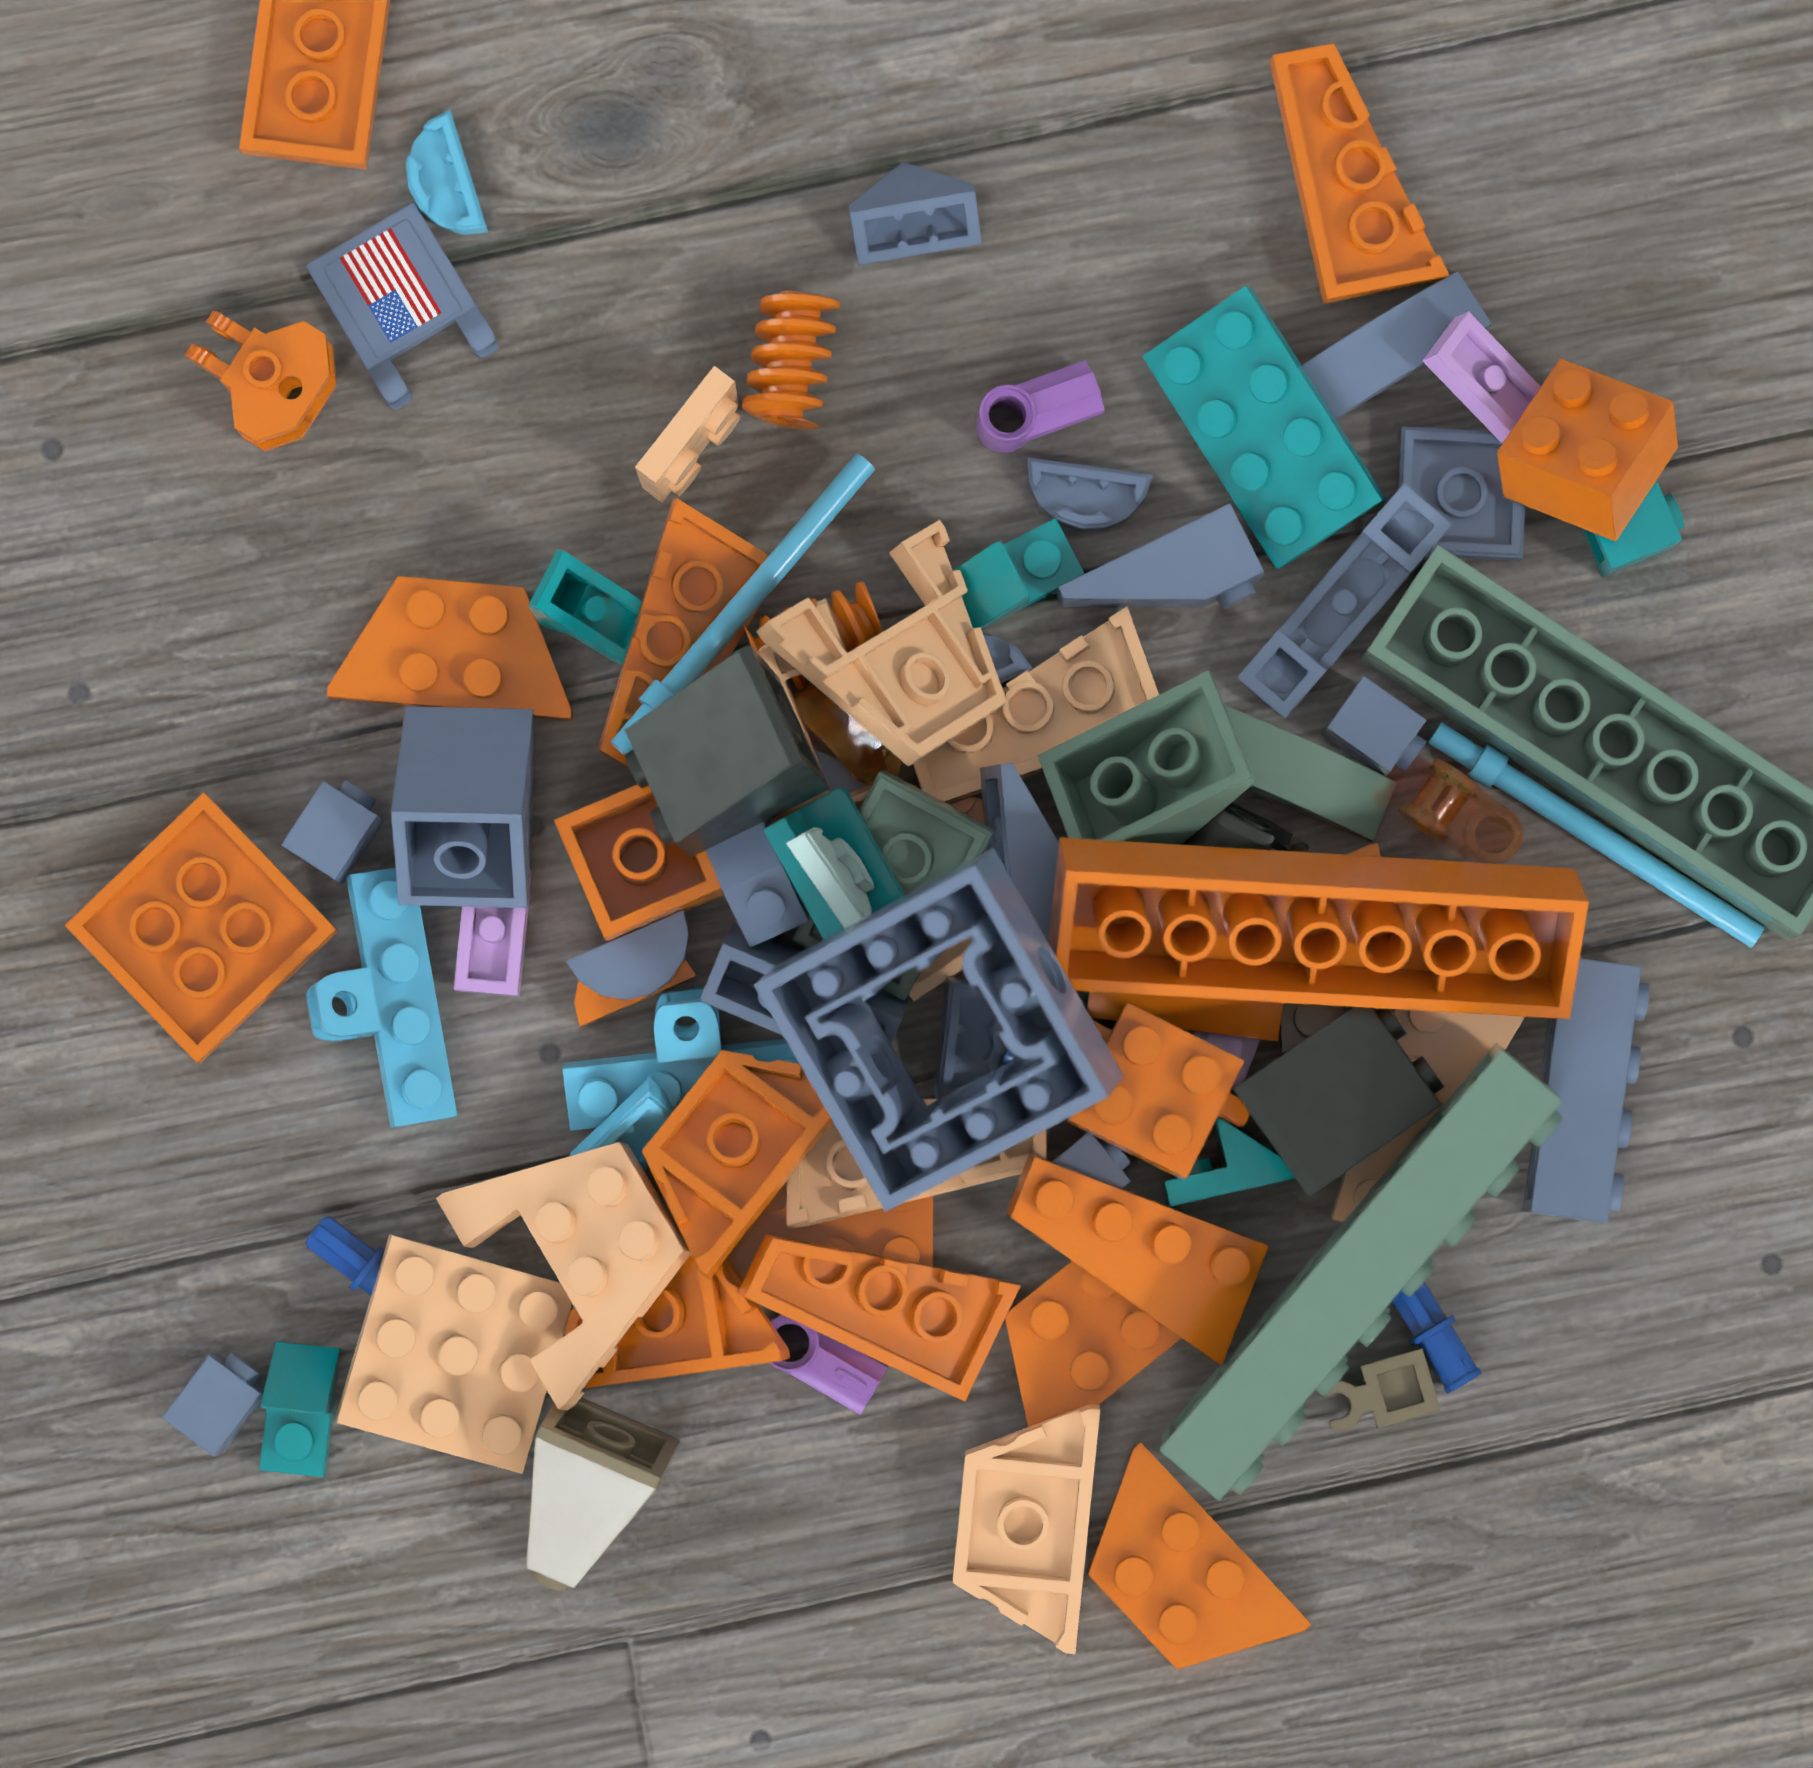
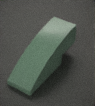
M1225 705L1256 781L1248 790L1255 792V796L1370 842L1374 841L1397 782L1305 738Z

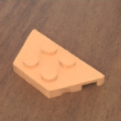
M1097 1404L1085 1405L965 1451L953 1583L974 1597L985 1599L995 1605L1000 1613L1019 1625L1025 1624L1054 1642L1056 1648L1067 1654H1075L1100 1419V1405Z

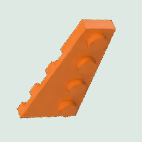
M1332 43L1273 55L1269 61L1323 304L1439 282L1448 277L1450 274L1441 256H1436L1423 230L1426 226L1415 204H1410L1395 174L1397 168L1387 148H1382L1368 120L1370 114L1335 44Z
M674 498L671 503L597 749L628 769L625 756L610 742L642 705L638 699L654 680L662 682L769 556L678 498ZM757 610L700 677L731 656L745 632L744 626L748 627Z
M1030 1153L1006 1211L1009 1217L1222 1366L1269 1246L1267 1244Z
M766 1234L739 1288L738 1294L965 1402L1021 1285L1012 1281Z

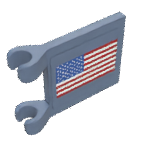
M414 202L305 265L384 399L393 410L408 404L412 400V394L391 360L457 322L474 353L480 359L486 358L499 349L494 333Z

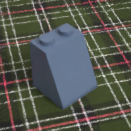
M405 706L391 808L399 905L527 908L536 763L533 709Z

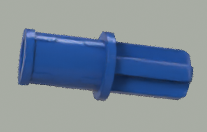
M326 1216L308 1236L305 1243L307 1248L352 1281L349 1285L350 1289L354 1291L357 1287H360L371 1296L385 1249L380 1246L375 1251L332 1217Z
M1425 1281L1410 1297L1402 1291L1396 1295L1392 1302L1414 1337L1409 1340L1411 1346L1418 1344L1423 1349L1424 1355L1444 1385V1390L1447 1394L1482 1373L1479 1367L1477 1368L1451 1325L1456 1319L1453 1315L1446 1317Z

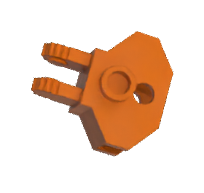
M213 310L206 323L211 326L212 331L222 338L231 340L241 346L235 358L228 365L218 359V356L209 349L195 344H191L184 356L218 378L227 391L231 393L234 428L243 439L264 452L303 439L337 387L333 345L327 341L326 334L305 321L266 334L255 327L250 332L223 314ZM302 388V392L297 398L287 399L292 389Z

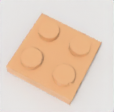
M714 366L635 466L642 488L661 503H663L671 491L680 496L690 486L702 467L696 462L699 455L710 441L716 446L722 444L740 419V415L735 412L739 405L735 381Z

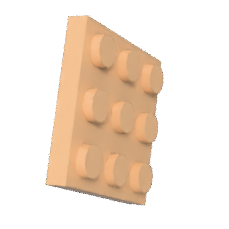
M389 1234L334 1421L338 1424L523 1474L547 1392L530 1360L563 1337L572 1306L570 1298L558 1281Z

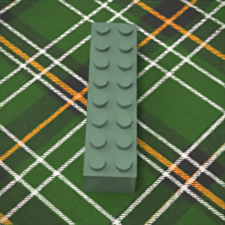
M1439 545L1435 547L1360 661L1486 744L1507 755L1509 759L1787 941L1801 936L1813 918V790Z
M1496 1042L1228 1355L1222 1366L1220 1365L1163 1431L1159 1450L1219 1502L1230 1489L1236 1494L1241 1495L1263 1469L1264 1465L1261 1462L1265 1456L1262 1452L1270 1442L1275 1440L1280 1446L1284 1445L1301 1426L1306 1418V1415L1303 1414L1306 1406L1303 1404L1316 1390L1323 1397L1326 1396L1346 1373L1349 1366L1346 1364L1348 1358L1345 1355L1359 1340L1364 1346H1369L1386 1327L1392 1318L1388 1314L1390 1309L1387 1306L1396 1295L1402 1291L1408 1297L1412 1296L1434 1269L1431 1265L1433 1260L1429 1257L1444 1241L1450 1247H1453L1467 1233L1477 1219L1474 1215L1475 1211L1471 1208L1487 1191L1495 1198L1514 1178L1520 1169L1516 1165L1517 1162L1514 1158L1530 1141L1538 1148L1556 1129L1563 1119L1556 1110L1563 1102L1559 1095Z

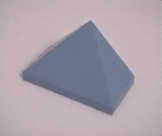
M906 162L899 164L849 205L858 265L982 244L974 185Z

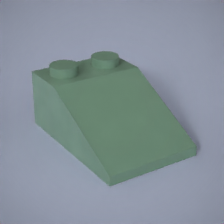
M1209 670L1037 755L1068 838L1182 845L1256 783L1215 679Z

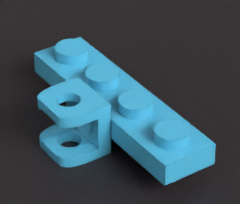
M396 868L351 874L346 878L362 968L328 975L307 989L306 1001L312 1034L315 1038L328 1042L345 1041L374 1035L391 1129L454 1118L457 1116L420 905H399ZM333 997L339 998L345 1003V1016H340L333 1010Z
M704 986L663 991L658 996L655 1008V1053L563 1063L562 1070L570 1131L597 1128L649 1077L666 1092L674 1110L721 1050L752 1055L756 1060L773 1062L775 1060L799 1062L785 1038L722 1045L719 1009L699 1000ZM689 1016L694 1018L696 1022L686 1026L680 1024L677 1019Z

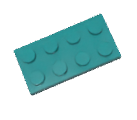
M1244 286L1142 356L1276 569H1282L1387 500L1252 286Z

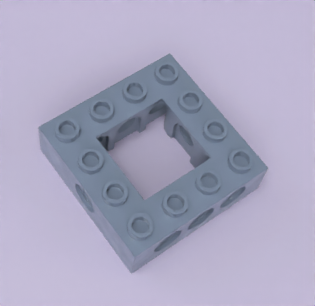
M994 848L773 967L754 984L885 1212L1109 1097L1124 1077ZM970 936L972 943L967 947L963 955L962 967L965 976L972 988L978 985L1003 1028L999 1033L1001 1039L1011 1053L1019 1058L926 1106L866 999L875 995L891 979L916 965L920 971L931 965L944 951Z

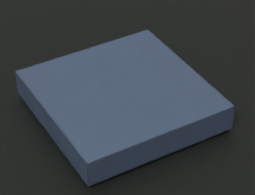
M1420 427L1400 428L1397 490L1405 483L1453 524L1426 557H1429L1435 547L1439 545L1460 559L1519 562L1523 559L1525 505L1503 496L1497 451L1502 443L1490 431Z

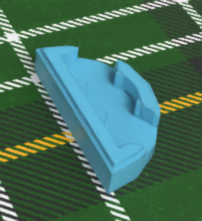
M449 109L429 120L424 125V130L413 142L410 155L407 156L406 160L408 188L421 213L441 229L462 235L489 233L455 122Z
M649 1077L570 1153V1156L621 1142L630 1146L643 1170L648 1169L649 1166L642 1150L674 1111L666 1092Z

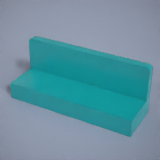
M839 787L763 829L823 940L843 930L844 927L786 844L811 828L822 829V835L830 841L837 838L843 839L861 859L875 887L867 892L872 913L905 896L845 787Z

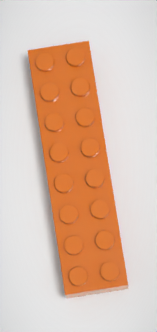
M1060 838L1048 944L1075 991L1570 1019L1589 900L1575 868Z

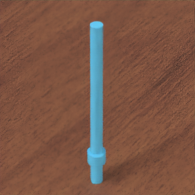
M857 453L851 458L662 682L654 680L638 700L642 705L610 742L621 754L624 755L633 750L625 729L700 677L875 471V468L868 460Z
M1440 722L1433 732L1428 744L1468 768L1467 776L1487 789H1490L1492 785L1498 787L1748 947L1752 948L1765 928L1763 925L1507 764L1509 757L1489 744L1482 748L1443 722Z

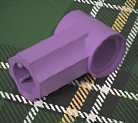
M1086 360L1015 386L1003 385L992 389L981 402L975 426L977 436L982 444L991 451L1003 454L1014 452L1033 439L1104 414L1105 409L1094 373L1089 368ZM1000 406L1012 407L1021 416L1023 425L1015 432H1001L993 427L990 422V411Z
M783 1315L773 1319L771 1323L776 1330L784 1324L801 1326L809 1337V1348L804 1357L796 1361L783 1360L770 1362V1364L774 1368L785 1371L861 1415L888 1366Z

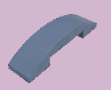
M1456 272L1360 327L1304 363L1302 367L1337 420L1424 366L1423 359L1454 317L1469 311L1485 329L1491 327L1492 323L1459 272Z
M1403 483L1366 526L1360 536L1237 678L1286 719L1453 524Z

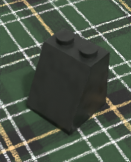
M751 645L736 651L625 729L633 750L624 754L628 767L641 789L648 785L650 786L658 804V807L650 810L652 821L666 845L675 842L689 857H693L830 789L778 675Z
M1352 1007L1233 1089L1308 1197L1321 1190L1442 1105L1435 1094L1445 1086L1423 1055L1413 1062L1398 1042L1407 1032L1391 1009Z

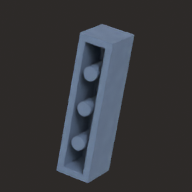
M1580 958L1570 1019L1548 1018L1540 1079L1563 1100L1556 1109L1563 1119L1538 1148L1531 1144L1523 1212L1595 1223H1608L1609 1211L1618 1212L1620 1209L1624 1188V1175L1615 1173L1618 1147L1627 1148L1632 1128V1110L1623 1109L1626 1084L1635 1085L1641 1059L1640 1047L1631 1046L1635 1020L1644 1021L1649 999V984L1640 982L1642 967Z

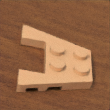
M940 520L904 540L889 552L925 607L850 652H846L809 597L769 620L756 631L768 646L907 766L923 758L1007 703L981 627H972L962 596L968 590L961 571H952L944 548L950 540L946 528Z
M621 1142L448 1191L436 1198L464 1247H476L521 1215L583 1321L580 1326L530 1360L559 1410H569L576 1405L584 1394L581 1391L599 1367L606 1366L618 1350L616 1345L637 1317L645 1315L691 1254L679 1228L630 1146Z

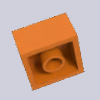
M1560 358L1497 451L1503 496L1616 542L1678 449L1674 401Z
M637 784L554 820L607 943L681 910L686 912L724 896L706 850L693 857H689L675 842L669 845L663 842L650 815V810L658 807V804L649 785L641 789Z
M1127 1002L1106 1041L1107 1047L1124 1075L1123 1079L1109 1097L1068 1117L1066 1122L1181 1180L1187 1179L1245 1061Z

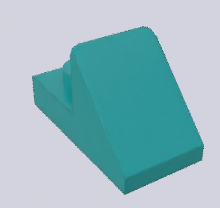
M1056 518L1004 545L1001 540L993 543L953 570L961 571L968 590L962 596L972 627H981V630L1057 592L1059 586L1085 574Z
M557 549L528 606L542 627L570 634L614 663L623 665L642 600L567 552Z
M1217 1117L1213 1126L1223 1168L1213 1170L1210 1158L1195 1161L1187 1179L1181 1180L1175 1177V1179L1161 1182L1166 1205L1170 1207L1286 1181L1295 1177L1280 1156Z
M276 1341L261 1400V1408H266L260 1471L315 1477L326 1476L341 1348Z

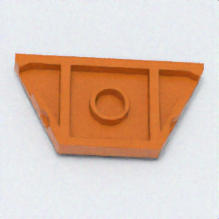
M397 576L327 687V697L334 700L412 707L533 709L534 718L572 721L573 717L572 708L558 676L538 621L528 606L530 599L524 587Z
M721 1050L642 1150L644 1158L701 1275L708 1280L833 1122L799 1063L782 1060L766 1062L756 1060L752 1055Z
M690 1254L645 1315L637 1317L616 1345L618 1350L606 1366L599 1367L584 1388L783 1361L790 1358L789 1348L760 1305L738 1294L743 1280L728 1257L708 1280L701 1275ZM575 1307L570 1310L563 1335H567L583 1323Z
M1072 1260L1012 1307L1005 1318L1028 1427L1088 1404L1099 1405L1181 1339L1176 1333Z
M1139 1441L1131 1450L1126 1470L1087 1574L1176 1669L1305 1631L1311 1623Z

